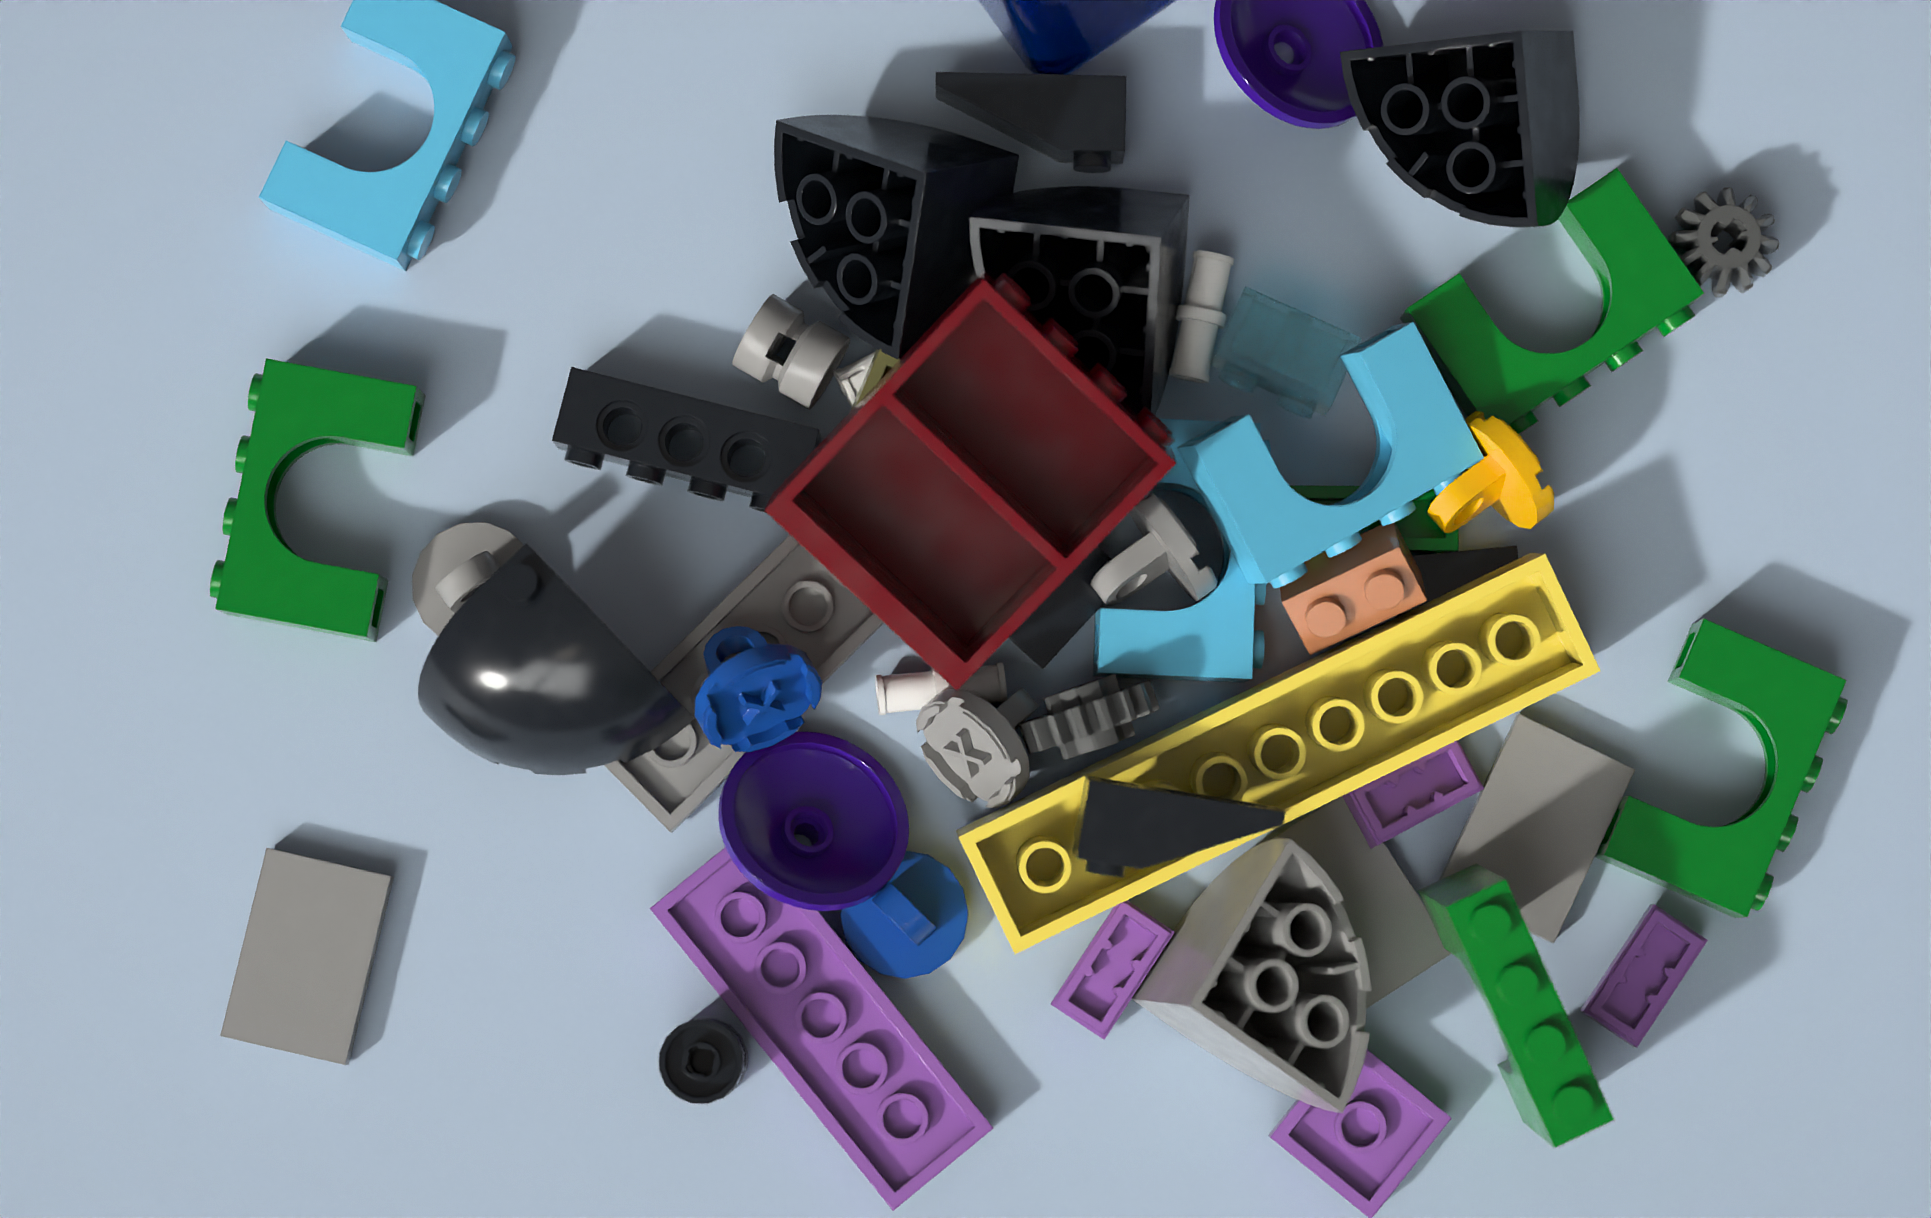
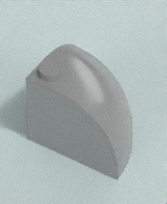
M1290 838L1271 839L1251 848L1233 861L1209 884L1173 930L1175 933L1131 998L1179 1033L1241 1072L1294 1099L1333 1112L1343 1113L1351 1098L1364 1064L1370 1033L1364 1032L1366 991H1372L1362 938L1355 936L1348 915L1341 904L1344 898L1331 878L1304 849Z

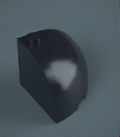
M1521 30L1340 52L1343 77L1350 102L1363 131L1368 130L1376 145L1388 159L1386 165L1405 184L1423 198H1430L1444 207L1459 213V216L1496 226H1548L1557 221L1562 215L1573 189L1579 152L1580 115L1573 31Z
M809 115L776 120L774 170L779 203L788 202L790 216L798 238L797 240L790 241L804 273L814 289L823 287L833 303L842 312L838 319L848 329L877 350L881 348L883 353L896 359H901L977 279L970 244L969 217L985 202L1014 192L1019 154L950 131L892 119L853 115Z
M1062 186L1030 189L996 197L980 205L969 217L970 244L977 278L984 270L995 280L1002 272H1005L1031 297L1030 302L1032 304L1027 310L1042 325L1052 317L1079 343L1077 347L1080 350L1075 356L1086 367L1091 369L1099 362L1126 388L1124 391L1127 394L1123 402L1138 414L1145 406L1153 414H1156L1168 380L1179 320L1176 319L1178 305H1181L1190 195L1117 187Z
M527 543L485 581L445 625L428 653L418 684L419 704L423 712L452 739L472 753L498 765L501 763L511 767L531 770L534 774L586 773L587 768L605 765L620 759L623 762L631 761L671 739L695 719L576 592Z

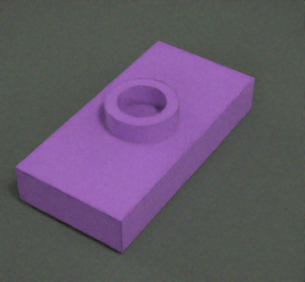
M1457 740L1342 797L1370 849L1476 794L1483 790L1484 787Z
M1127 900L1114 906L1050 1004L1105 1040L1175 932Z
M1650 904L1580 1011L1631 1046L1638 1047L1708 940L1655 904Z

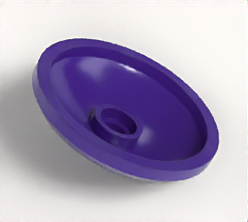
M1216 0L1214 32L1219 52L1230 75L1255 104L1284 122L1304 128L1324 129L1336 127L1356 117L1343 77L1340 52L1384 47L1378 24L1365 0Z
M795 732L773 746L745 752L731 769L720 795L718 806L719 827L722 840L732 861L740 872L758 889L770 897L794 907L806 910L833 911L865 902L875 896L889 883L901 865L906 853L909 839V819L904 799L895 781L886 769L866 751L832 735L817 732ZM794 835L806 836L811 841L812 846L801 844L795 839Z

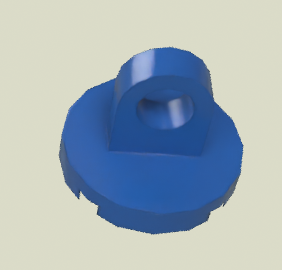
M743 626L722 629L714 634L705 645L703 655L709 677L704 681L695 698V717L711 745L720 749L721 744L731 745L734 752H752L773 746L794 734L805 723L801 715L808 709L810 704L815 710L821 700L822 680L807 653L792 645L767 644L765 638L758 631ZM741 652L740 654L732 657L724 663H721L725 659V657L729 656L730 654Z
M906 850L901 865L889 883L867 901L841 909L840 916L845 940L861 962L879 974L906 979L930 974L952 958L964 939L969 913L964 889L950 868L928 854Z

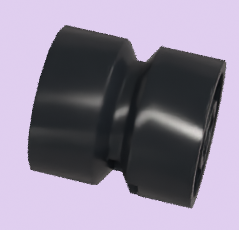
M698 1018L678 1025L665 1038L659 1052V1071L665 1086L676 1097L691 1104H709L726 1097L742 1082L748 1067V1051L742 1036L730 1024L716 1018Z

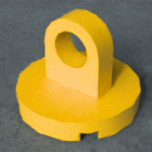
M1475 411L1464 420L1484 458L1467 468L1465 473L1443 489L1430 504L1427 511L1428 515L1444 533H1451L1468 523L1491 505L1503 518L1520 528L1531 529L1554 510L1552 486L1547 485L1541 489L1540 483L1536 478V475L1543 471L1539 465L1540 461L1515 430L1500 418L1497 419L1494 416H1490L1485 420L1484 412Z

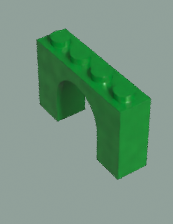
M1618 168L1569 199L1565 210L1558 219L1592 267L1601 288V315L1597 327L1588 341L1574 349L1560 353H1538L1516 345L1496 327L1460 273L1409 306L1400 317L1402 323L1414 322L1449 391L1467 417L1475 411L1484 412L1485 420L1490 416H1494L1497 419L1500 418L1520 435L1539 421L1532 411L1552 398L1559 407L1565 405L1591 387L1585 377L1587 374L1604 363L1611 372L1617 370L1643 352L1637 341L1651 331L1658 328L1662 336L1666 337L1696 316L1689 306L1704 294L1703 290Z
M266 358L263 374H254L248 394L249 411H255L250 436L243 435L237 448L235 470L237 473H242L238 498L230 497L224 512L222 530L224 535L230 536L225 561H216L210 581V596L217 598L216 610L231 616L366 641H377L389 580L380 574L316 563L298 556L286 543L279 529L276 516V500L281 482L291 466L305 454L320 447L344 444L413 457L425 400V394L417 386Z
M1701 619L1693 623L1668 682L1733 710L1749 723L1757 734L1764 752L1765 775L1761 790L1752 806L1743 815L1720 827L1694 824L1634 797H1622L1595 857L1734 918L1748 917L1751 908L1759 911L1765 903L1773 884L1774 876L1766 872L1775 850L1784 852L1795 833L1798 817L1791 814L1798 795L1800 791L1808 793L1820 773L1823 758L1817 756L1816 752L1824 733L1833 734L1844 716L1848 700L1840 695L1847 680L1709 620Z
M1474 864L1418 890L1444 949L1455 955L1464 965L1496 1025L1509 1058L1497 1064L1523 1123L1552 1147L1556 1148L1614 1121V1117L1506 879L1478 864Z

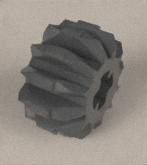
M1728 187L1720 191L1717 202L1707 192L1699 193L1694 198L1695 210L1682 208L1675 216V220L1684 230L1672 232L1668 237V242L1672 247L1686 250L1679 257L1686 267L1692 265L1697 271L1693 277L1700 287L1708 278L1712 279V291L1715 297H1723L1728 292L1730 281L1741 293L1750 290L1753 287L1752 274L1765 277L1772 269V265L1763 255L1774 253L1779 248L1778 239L1772 236L1761 235V232L1765 231L1775 222L1774 216L1772 214H1764L1755 219L1751 212L1757 206L1758 199L1756 196L1749 195L1738 207L1735 206L1734 191ZM1722 231L1729 233L1734 239L1728 246L1736 247V249L1730 248L1725 254L1718 252L1713 247L1718 241L1716 236Z

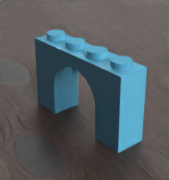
M353 0L341 24V28L349 40L414 70L429 83L434 99V118L429 135L421 148L407 161L391 169L378 172L352 170L289 141H285L258 198L270 210L406 271L412 258L420 260L426 253L435 231V226L429 223L439 201L448 203L452 198L462 174V169L456 165L466 144L474 147L482 136L489 113L483 110L493 87L501 90L507 83L516 57L510 53L513 46L505 31L436 0Z
M1414 322L1393 325L1339 355L1371 416L1376 434V452L1371 470L1360 487L1345 499L1331 505H1322L1312 502L1295 492L1279 472L1249 414L1229 417L1177 447L1248 583L1267 584L1271 582L1274 589L1291 583L1308 571L1304 563L1305 561L1323 551L1326 552L1328 557H1333L1352 548L1362 541L1358 531L1377 520L1380 521L1382 526H1386L1406 517L1416 510L1413 499L1433 489L1435 495H1439L1445 487L1465 473L1467 468L1484 458Z
M1159 418L1173 433L1171 436L1175 439V442L1171 447L1177 464L1152 489L1174 491L1190 497L1199 503L1216 523L1177 447L1222 421ZM1254 423L1260 434L1261 423ZM1263 440L1271 455L1270 441ZM1217 525L1222 539L1223 561L1216 589L1199 603L1181 610L1155 611L1100 608L1095 612L1092 677H1106L1115 674L1116 678L1245 683L1251 680L1253 668L1262 669L1264 661V631L1254 630L1255 605H1264L1267 584L1247 582Z

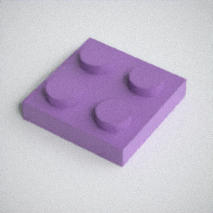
M1367 1050L1356 1087L1343 1113L1324 1110L1296 1100L1268 1136L1368 1218H1373L1452 1118Z

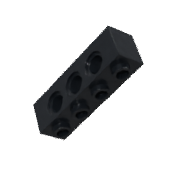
M571 367L552 442L558 449L566 451L564 461L578 466L601 470L603 461L628 466L626 476L641 482L662 486L665 476L689 482L687 492L704 498L724 501L726 492L751 497L749 507L766 513L764 510L773 492L820 444L822 437L820 430ZM629 414L639 418L642 425L641 432L634 442L628 445H617L609 440L608 429L616 417ZM683 430L698 432L703 436L704 441L700 454L688 461L677 460L669 453L671 439ZM746 445L760 448L766 457L763 468L757 474L749 477L737 475L730 467L731 457L734 452Z

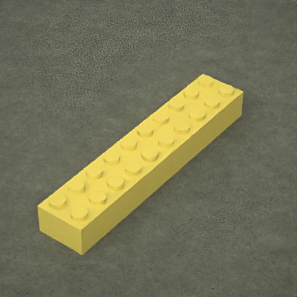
M1529 553L957 829L956 833L1012 950L1016 954L1275 829L1272 828L1144 869L1126 866L1124 877L1091 873L1085 871L1087 860L1078 859L1072 853L1085 775L1276 806L1285 811V824L1601 670L1546 554Z

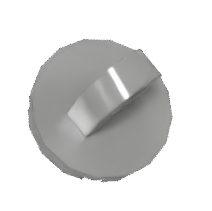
M1152 491L1129 512L1143 537L1105 564L1091 581V586L1107 606L1116 605L1126 600L1166 571L1170 573L1188 596L1196 602L1214 591L1217 587V580L1211 567L1205 566L1200 570L1192 559L1199 552L1195 548L1197 544L1166 502L1161 497L1157 498Z
M486 522L460 523L438 533L421 551L412 574L413 601L423 623L439 636L445 625L463 603L524 544L510 531Z
M1023 687L997 709L986 700L966 690L956 691L955 689H947L926 703L921 708L916 720L917 733L923 730L927 740L921 746L926 762L940 781L957 796L970 802H974L979 797L984 801H988L985 807H1001L1011 802L1024 790L1030 777L1029 758L1015 730L1019 727L1018 724L1023 723L1040 706Z

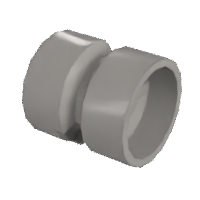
M772 294L763 303L747 328L735 352L732 365L762 383L772 378L778 380V388L781 394L810 410L829 385L834 376V370L838 369L851 340L822 321L809 326L804 321V312L801 309ZM789 337L797 342L787 360L784 361L777 354L786 338Z

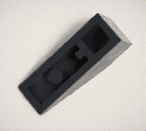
M936 72V99L1060 163H1073L1074 171L1104 173L1111 170V164H1123L1126 130V76Z
M1085 775L1072 853L1078 859L1087 860L1085 871L1106 876L1124 877L1126 866L1144 869L1282 826L1284 824L1285 811L1276 806Z

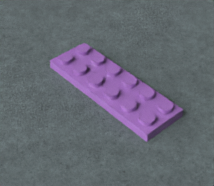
M726 847L649 908L893 1211L994 1129L820 912L782 903L758 889L740 872L728 854Z

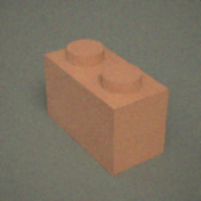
M1395 522L1386 526L1380 525L1361 534V542L1338 555L1328 557L1326 552H1323L1305 561L1304 563L1308 571L1298 579L1280 587L1282 604L1310 655L1427 601L1421 571Z

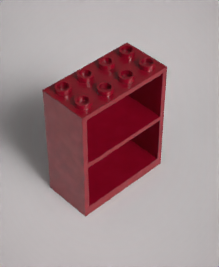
M986 270L980 274L773 492L764 510L956 691L1177 464L1171 447L1175 442V439L1171 436L1173 434L1171 430L1147 407L1144 406L1138 414L1123 402L1127 396L1124 391L1126 388L1102 364L1097 362L1091 369L1086 367L1075 356L1080 350L1077 347L1079 343L1056 320L1050 317L1042 325L1027 310L1032 304L1030 302L1031 297L1011 277L1002 272L995 280Z

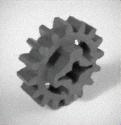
M1112 674L1043 698L1047 713L1018 725L1029 754L1058 745L1063 760L1135 736L1131 721L1154 713V711L1160 710L1151 680L1135 683L1120 689L1116 675Z

